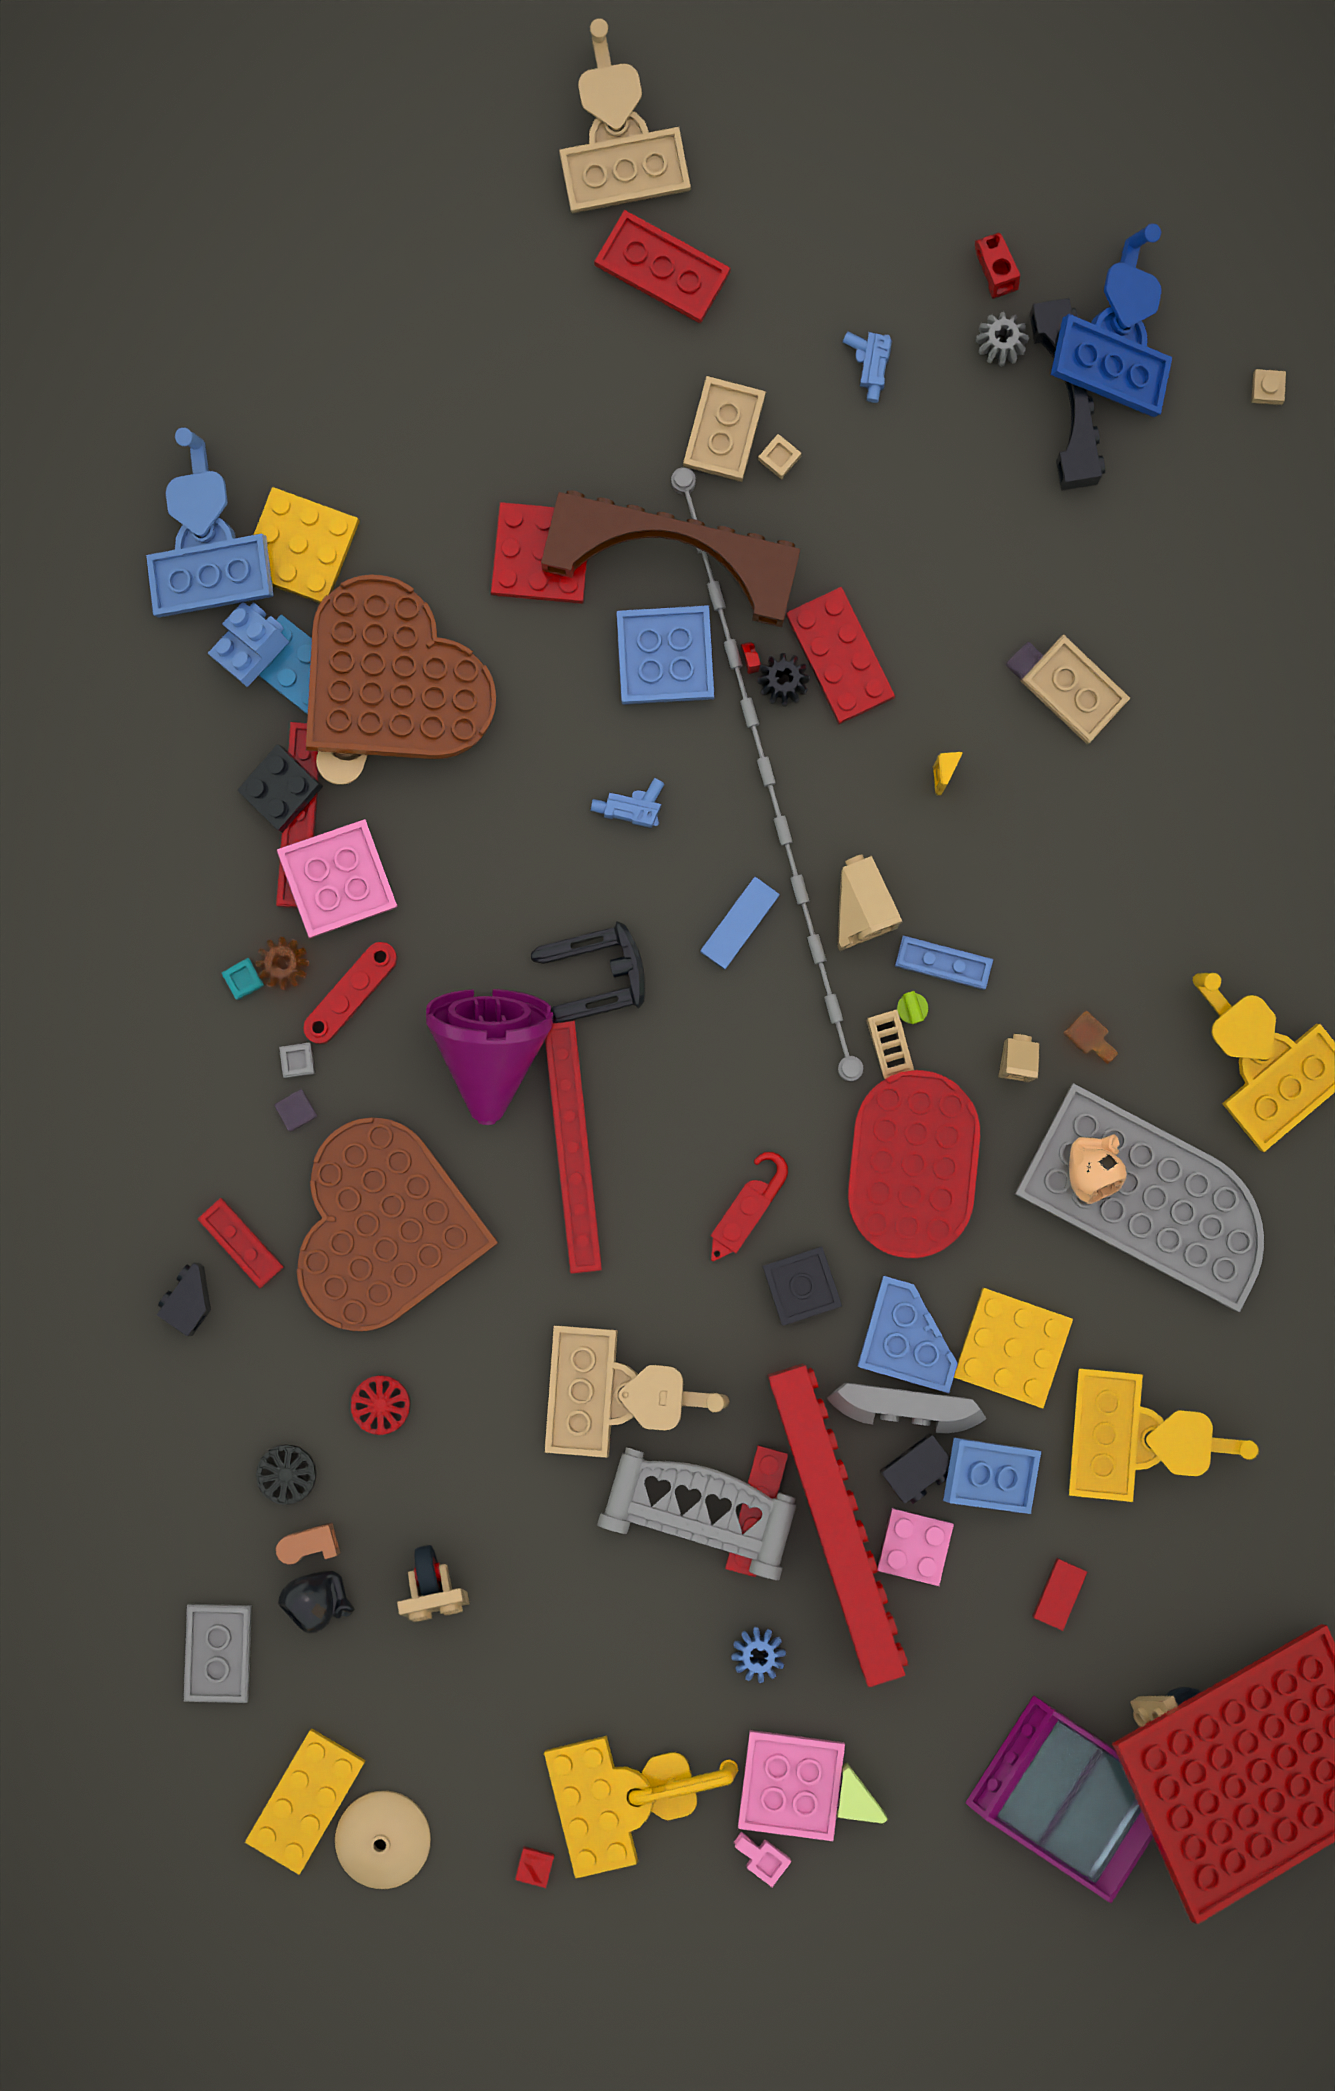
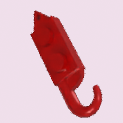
M764 1152L754 1160L756 1165L764 1160L773 1161L777 1166V1172L769 1184L752 1180L742 1188L710 1235L713 1237L711 1261H715L732 1252H738L786 1181L788 1166L781 1155L774 1152ZM719 1251L720 1256L716 1257L714 1252Z

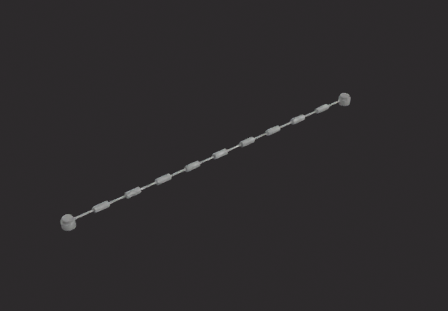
M678 468L671 477L672 488L676 493L686 495L691 517L697 520L690 496L696 485L695 474L689 468ZM697 548V552L703 555L710 583L707 584L712 605L714 611L719 612L727 641L724 642V647L730 668L736 671L743 700L740 703L747 728H752L760 758L757 759L762 781L764 787L769 788L777 817L774 818V823L781 846L785 845L793 872V877L790 879L797 904H802L811 935L807 939L814 964H819L828 995L824 999L831 1024L836 1023L845 1058L838 1065V1074L843 1080L852 1082L862 1075L863 1064L857 1057L849 1056L840 1024L844 1020L837 996L832 994L823 964L827 960L820 936L814 933L806 904L810 902L803 876L797 873L789 845L793 843L786 816H781L773 788L776 781L768 756L764 757L756 726L759 725L753 700L747 697L739 669L743 665L736 640L731 639L723 609L726 608L720 584L719 581H714L707 553Z

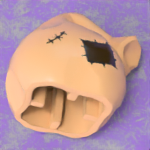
M1115 1134L1102 1139L1080 1137L1071 1146L1069 1161L1071 1187L1076 1196L1087 1204L1095 1203L1116 1193L1122 1188L1126 1180V1166L1116 1156L1119 1153L1117 1147L1120 1143Z

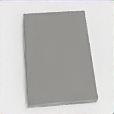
M187 1605L184 1702L247 1703L249 1701L252 1605Z

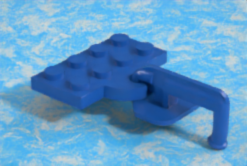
M1154 223L1147 225L1146 228L1127 238L1124 243L1120 263H1116L1109 268L1104 293L1111 307L1101 311L1093 318L1091 323L1071 314L1063 317L1051 370L1052 376L1152 417L1161 414L1172 357L1147 347V333L1142 320L1157 312L1161 297V285L1157 278L1136 268L1140 246L1147 242H1156L1161 236L1160 227Z

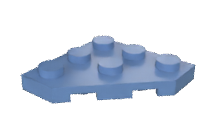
M883 1276L857 1367L949 1393L957 1361L923 1303L915 1285Z

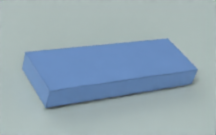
M754 877L700 950V953L726 970L780 894L757 877Z
M902 936L895 967L985 990L993 959Z

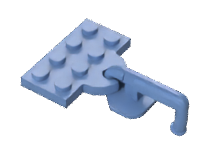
M179 428L175 433V440L181 446L190 447L193 474L174 478L166 488L168 512L173 518L183 524L176 536L175 550L146 555L153 615L159 618L274 597L267 537L264 534L236 538L234 530L228 523L218 518L227 505L225 481L218 473L208 470L204 440L187 428Z

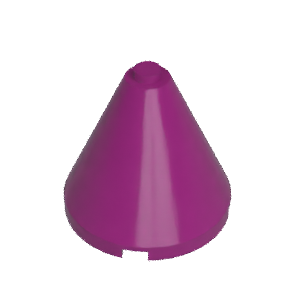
M474 989L436 997L426 1007V1024L472 1118L478 1120L479 1124L492 1125L503 1117L552 1028L553 1012H550L551 1006L538 997L501 989H492V996L474 997Z

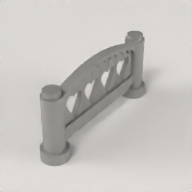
M626 1447L625 1453L622 1452L605 1513H600L597 1526L622 1534L628 1533L631 1522L751 1558L752 1562L749 1572L765 1578L780 1580L783 1567L779 1565L797 1506L795 1504V1497L778 1493L777 1497L773 1499L746 1482L724 1472L683 1462L646 1461L643 1459L644 1452ZM648 1476H654L658 1481L667 1480L671 1484V1490L653 1506H651L645 1486V1480ZM679 1485L686 1486L688 1490L698 1489L701 1492L700 1501L683 1516L675 1494V1489ZM710 1494H715L719 1500L728 1498L732 1503L731 1509L713 1525L705 1502L706 1497ZM741 1503L747 1504L750 1509L758 1507L762 1511V1518L744 1534H742L736 1513V1507Z

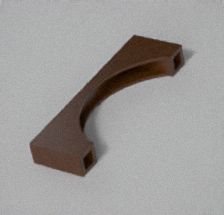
M577 491L558 492L541 561L542 571L572 578L574 570L586 560L616 544L642 538L677 540L706 552L731 573L741 586L752 607V621L778 627L783 626L801 550L800 548H795L794 543L785 540H778L777 543L766 541L764 536L755 533H748L747 536L736 534L734 529L726 526H717V529L706 527L704 522L696 519H687V522L676 520L674 515L666 512H657L655 515L644 512V508L636 505L621 507L614 505L615 502L607 498L587 499L584 498V494Z

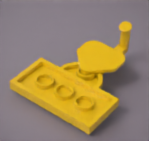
M1197 973L1193 976L1194 985L1220 1016L1212 1026V1037L1226 1055L1240 1057L1239 1070L1245 1082L1240 1089L1222 1104L1261 1152H1265L1335 1093V1041L1321 1024H1315L1295 1042L1288 1036L1275 1033L1276 1016L1263 999L1258 996L1249 995L1231 1006L1218 990L1221 985V977L1217 973Z
M1079 1368L1069 1496L1133 1502L1135 1470L1149 1469L1162 1461L1173 1474L1199 1476L1208 1470L1211 1452L1241 1455L1244 1459L1250 1460L1258 1455V1446L1250 1440L1212 1437V1422L1205 1414L1200 1412L1179 1410L1164 1421L1152 1409L1140 1406L1142 1374ZM1146 1434H1147V1436H1146V1442H1147V1444L1149 1445V1447L1146 1446L1145 1441H1144V1438H1145V1435H1146Z
M607 1736L548 1749L544 1752L575 1878L636 1865L638 1858L631 1831L640 1828L651 1812L664 1820L688 1816L696 1808V1792L729 1785L733 1782L738 1772L737 1764L729 1759L720 1764L719 1771L692 1777L687 1759L676 1752L651 1757L642 1773L627 1766L614 1767Z

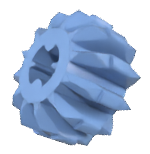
M754 1627L753 1638H750L746 1631L741 1633L742 1638L746 1642L745 1644L740 1641H734V1647L742 1652L733 1653L732 1660L742 1661L736 1666L738 1673L748 1668L745 1676L746 1680L750 1681L754 1673H757L758 1682L763 1683V1673L766 1671L770 1678L774 1679L776 1677L774 1670L771 1668L772 1666L783 1669L784 1663L776 1658L785 1656L786 1652L785 1649H775L782 1642L780 1637L769 1641L772 1635L770 1629H767L763 1637H760L759 1628ZM757 1648L759 1651L765 1649L767 1653H764L765 1659L763 1661H760L758 1658L752 1660L750 1657H753V1649Z

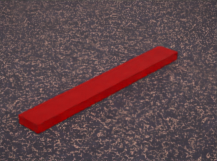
M575 1021L553 1023L545 1043L570 1273L602 1270L576 1026Z

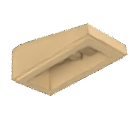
M898 1010L867 1018L866 1022L883 1078L886 1079L900 1072L914 1070ZM888 1022L893 1023L894 1027L882 1031L877 1030L878 1025ZM896 1034V1040L881 1044L880 1038ZM900 1046V1052L884 1056L883 1050ZM900 1058L904 1059V1064L891 1068L887 1067L886 1062Z

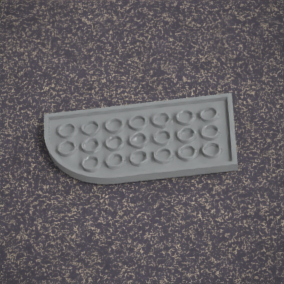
M1074 1083L1071 1084L1014 1194L1228 1308L1240 1312L1259 1274L1264 1252V1232L1260 1212L1247 1186L1233 1170L1213 1156ZM1115 1134L1120 1143L1117 1147L1119 1153L1116 1156L1126 1166V1180L1122 1188L1116 1193L1095 1203L1087 1204L1076 1196L1071 1187L1069 1178L1071 1146L1080 1137L1102 1139Z

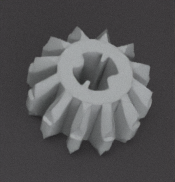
M1004 311L1000 312L999 319L991 314L987 318V323L980 324L978 330L981 334L976 336V343L981 345L978 351L980 355L989 353L988 364L992 363L994 358L998 359L1000 367L1004 366L1006 358L1013 364L1017 360V355L1025 353L1026 348L1023 344L1028 342L1029 336L1023 333L1026 328L1025 323L1015 324L1017 320L1016 314L1011 316L1010 320L1006 319ZM998 336H1005L1004 341L1007 340L1006 343L1000 342V337L998 338Z

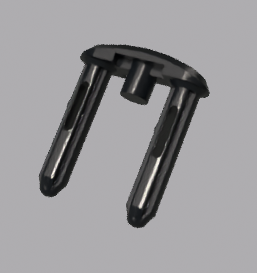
M617 921L616 925L612 928L541 945L531 952L533 962L545 964L620 945L623 949L624 956L611 959L610 966L614 978L629 974L631 985L627 988L553 1006L550 1009V1012H553V1023L568 1022L631 1005L636 1006L638 1009L642 1006L646 994L643 962L638 947L625 924ZM604 938L602 942L572 949L574 944ZM616 997L619 998L617 1002L587 1009L589 1004Z

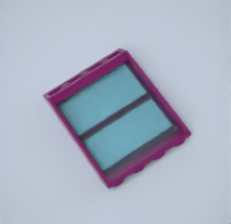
M1036 1696L1032 1697L965 1802L986 1821L1110 1903L1118 1894L1153 1838L1115 1749Z

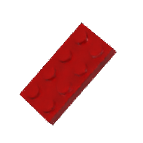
M626 210L623 211L594 261L595 266L700 324L731 271L730 267Z
M842 587L786 612V617L838 724L895 698V694Z

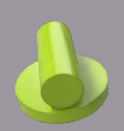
M915 991L903 994L897 1005L899 1017L908 1024H917L924 1021L928 1014L926 999L922 995L915 993Z

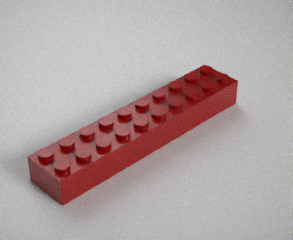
M802 1363L767 1374L864 1679L868 1687H872L905 1676L903 1667L908 1665L907 1658L900 1642L895 1643L893 1638L894 1635L898 1634L897 1627L890 1611L885 1612L883 1607L884 1604L888 1603L887 1596L881 1582H875L873 1576L874 1573L878 1572L877 1565L871 1551H865L863 1545L864 1542L868 1541V1537L863 1523H861V1520L856 1521L853 1514L854 1511H858V1506L853 1492H851V1489L846 1490L843 1481L848 1480V1475L841 1459L836 1460L833 1450L839 1448L833 1430L831 1428L826 1430L823 1421L829 1418L824 1401L821 1398L816 1399L813 1390L819 1387L814 1370L812 1368L807 1369L806 1365Z

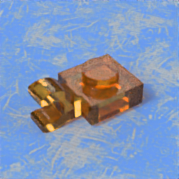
M1087 1010L1063 1033L1085 1055L1093 1049L1106 1064H1109L1118 1054L1103 1039L1109 1031Z

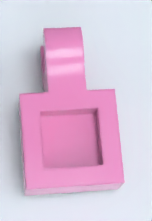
M740 1832L734 1840L735 1848L750 1858L746 1864L747 1869L771 1887L774 1886L792 1862L787 1855L766 1839L760 1847L743 1832Z

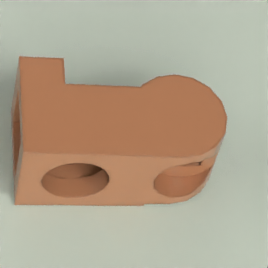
M332 1522L289 1534L281 1539L276 1547L278 1559L285 1564H294L304 1556L323 1551L325 1559L340 1554Z

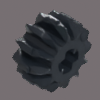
M785 653L780 654V662H777L773 656H770L768 658L770 667L761 665L760 671L764 676L758 677L757 683L766 685L761 689L762 696L772 693L769 701L771 704H774L779 697L782 698L781 704L785 707L787 706L788 697L794 703H798L799 696L797 693L804 695L807 693L808 688L803 684L810 682V676L802 674L807 669L805 663L797 667L795 666L798 660L796 655L791 658L790 662L786 661ZM784 674L788 675V682L780 685L778 683L779 678H782Z

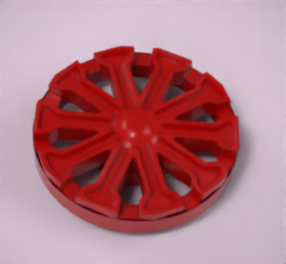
M378 1375L364 1380L357 1386L351 1398V1412L354 1421L361 1429L371 1434L385 1435L392 1433L404 1424L409 1415L410 1398L407 1390L398 1380L389 1376ZM388 1381L390 1386L384 1393L383 1382ZM371 1382L376 1383V1394L369 1386ZM395 1388L401 1391L400 1395L391 1397ZM364 1390L370 1399L361 1397L359 1395L360 1391ZM404 1401L405 1407L394 1406V1403ZM356 1403L368 1405V1407L358 1410L356 1409ZM391 1412L400 1414V1421H396ZM371 1413L366 1422H362L360 1416ZM377 1417L378 1428L373 1429L371 1424ZM384 1417L391 1424V1428L386 1429L384 1427Z

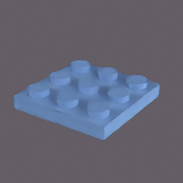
M709 606L617 611L622 704L714 699Z

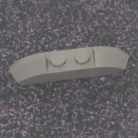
M848 1382L843 1383L827 1397L829 1402L846 1416L872 1425L875 1413H880L881 1420L899 1422V1416L911 1417V1423L930 1426L931 1420H935L936 1433H955L972 1428L987 1419L975 1401L965 1397Z

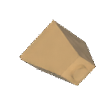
M863 854L850 858L845 861L847 866H844L841 870L837 941L839 951L896 930L902 922L872 856L864 859Z

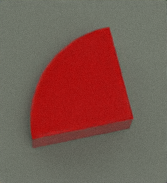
M754 643L741 644L748 674L759 672L761 663L758 653L755 651Z

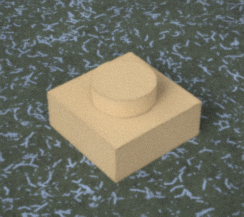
M1255 369L1253 372L1251 403L1282 405L1285 401L1286 371Z
M777 434L758 456V461L782 479L799 460L802 453Z

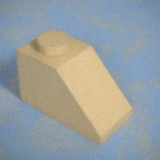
M1013 1034V1039L1007 1038L1004 1040L999 1077L1024 1082H1031L1037 1079L1039 1043L1031 1042V1036Z

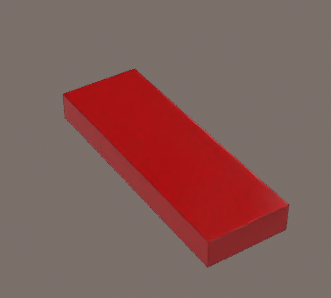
M223 1198L217 1200L198 1218L199 1222L259 1288L266 1285L284 1268Z

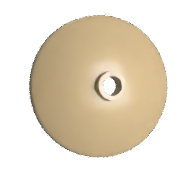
M393 1791L370 1792L356 1799L342 1814L335 1833L336 1853L343 1869L358 1883L375 1889L395 1888L411 1880L423 1867L431 1845L430 1827L423 1811L410 1798ZM378 1839L384 1840L386 1848L382 1850L376 1848L375 1841Z

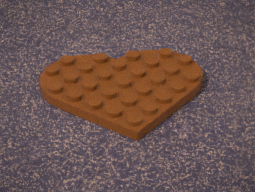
M362 575L342 582L339 587L324 597L315 613L312 629L306 736L307 751L443 759L469 750L482 739L490 727L496 706L495 684L490 671L473 654V651L466 646L449 639L437 638L436 622L427 602L425 603L411 586L388 576Z
M383 1118L358 1119L341 1126L330 1134L315 1155L310 1186L314 1204L322 1219L310 1229L302 1242L298 1258V1284L308 1306L325 1322L337 1328L350 1331L374 1330L400 1318L496 1246L498 1241L417 1134L406 1126L392 1120Z

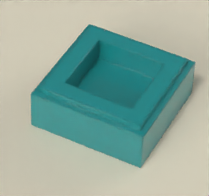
M250 958L239 962L221 973L237 1001L265 986Z

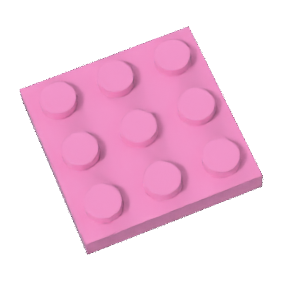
M365 819L277 849L278 857L309 939L397 908Z
M750 1730L738 1829L833 1841L845 1743Z

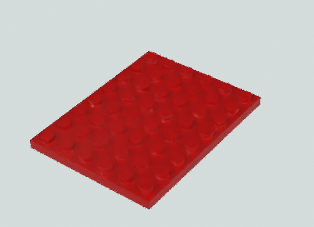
M1320 1624L1112 1743L1192 1923H1201L1335 1842V1642L1327 1625Z

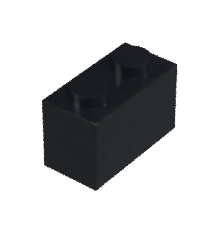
M929 1433L883 1467L880 1472L904 1504L909 1500L914 1504L927 1494L925 1488L933 1482L939 1485L947 1480L950 1458L934 1436Z

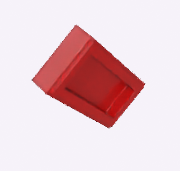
M1057 1558L1032 1617L1063 1631L1087 1571Z

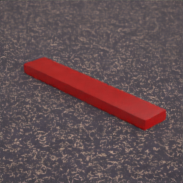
M290 722L288 752L318 781L319 771L316 764L318 751L306 750L307 723ZM317 794L285 831L282 832L281 848L314 837ZM280 862L276 906L297 908Z

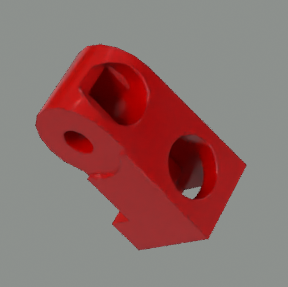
M998 232L976 240V254L980 264L983 266L982 269L988 281V289L992 298L994 299L1018 290L1021 275L1003 236Z

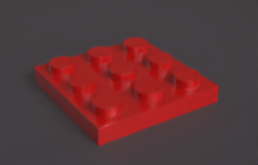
M500 502L491 594L493 596L583 604L587 560L574 570L572 578L542 571L541 561L555 507Z

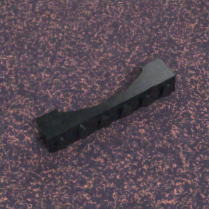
M1070 298L1035 303L1029 314L1034 344L1041 343L1053 359L1063 317L1068 314L1078 317L1076 308H1071ZM1065 381L1071 409L1070 435L1066 451L1060 452L1056 460L1061 491L1097 485L1102 474H1105L1104 458L1102 455L1098 456L1096 446L1100 443L1099 430L1097 426H1093L1091 415H1094L1092 396H1087L1086 389Z

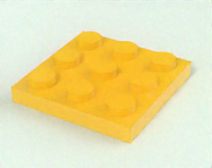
M272 487L254 535L264 534L267 537L272 586L321 603L324 597L328 596L334 589L360 522L359 519Z
M982 1288L957 1362L954 1378L1044 1408L1073 1319Z

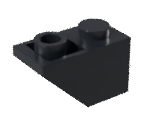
M193 1263L191 1266L187 1264L176 1278L179 1281L177 1287L173 1292L168 1290L158 1303L161 1309L157 1315L187 1337L195 1334L211 1311L205 1269L200 1263Z

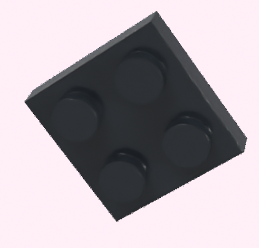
M277 744L240 786L238 791L278 831L284 832L320 791L323 785L283 746Z
M822 1246L762 1266L782 1326L842 1307Z

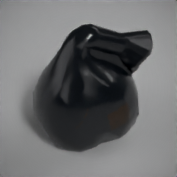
M334 1571L317 1572L289 1582L282 1590L278 1601L281 1609L302 1631L307 1633H317L324 1629L330 1623L332 1616L335 1618H341V1616L348 1617L355 1610L346 1598L341 1575Z

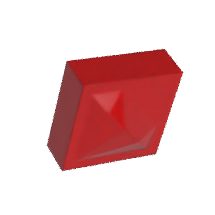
M524 1846L515 1880L546 1888L554 1854Z

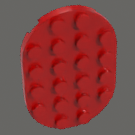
M924 1070L900 1072L877 1084L868 1093L859 1108L854 1128L848 1187L849 1208L853 1221L860 1233L873 1246L887 1254L902 1258H920L938 1253L952 1244L961 1235L971 1217L980 1146V1122L972 1101L949 1078Z

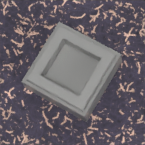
M312 1043L279 1047L283 1078L315 1074Z

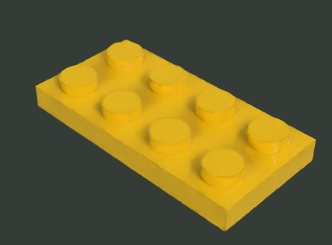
M311 1728L245 1843L300 1875L366 1760Z

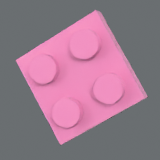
M891 1508L877 1565L878 1571L939 1586L954 1524Z

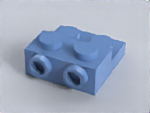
M242 602L222 623L228 632L208 652L217 663L246 687L256 679L289 643L281 633L284 629L283 626L272 616H269L267 620L264 619L267 614L254 602L250 606Z

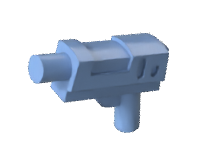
M847 332L842 343L857 349L856 361L864 363L860 386L868 388L867 401L877 403L879 402L880 391L885 387L884 375L886 364L890 357L892 340L889 335L882 336L869 332L867 341Z
M654 778L646 792L634 791L632 797L609 793L607 802L593 799L591 811L602 813L604 818L626 820L632 822V824L649 828L658 826L657 816L661 804L655 803V800L665 784Z

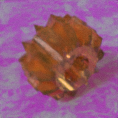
M279 937L278 946L272 940H268L267 945L271 950L267 952L264 949H259L258 951L260 955L265 957V960L256 961L257 967L265 968L258 974L261 979L269 977L267 985L271 988L279 981L280 989L286 990L287 980H289L292 986L297 987L298 981L295 979V976L297 974L302 978L307 976L304 971L300 970V967L310 965L308 960L300 959L307 953L306 949L299 948L296 950L298 942L294 939L287 945L286 938ZM280 957L290 960V963L286 962L288 968L282 970L280 967L276 968V964H280L277 962Z

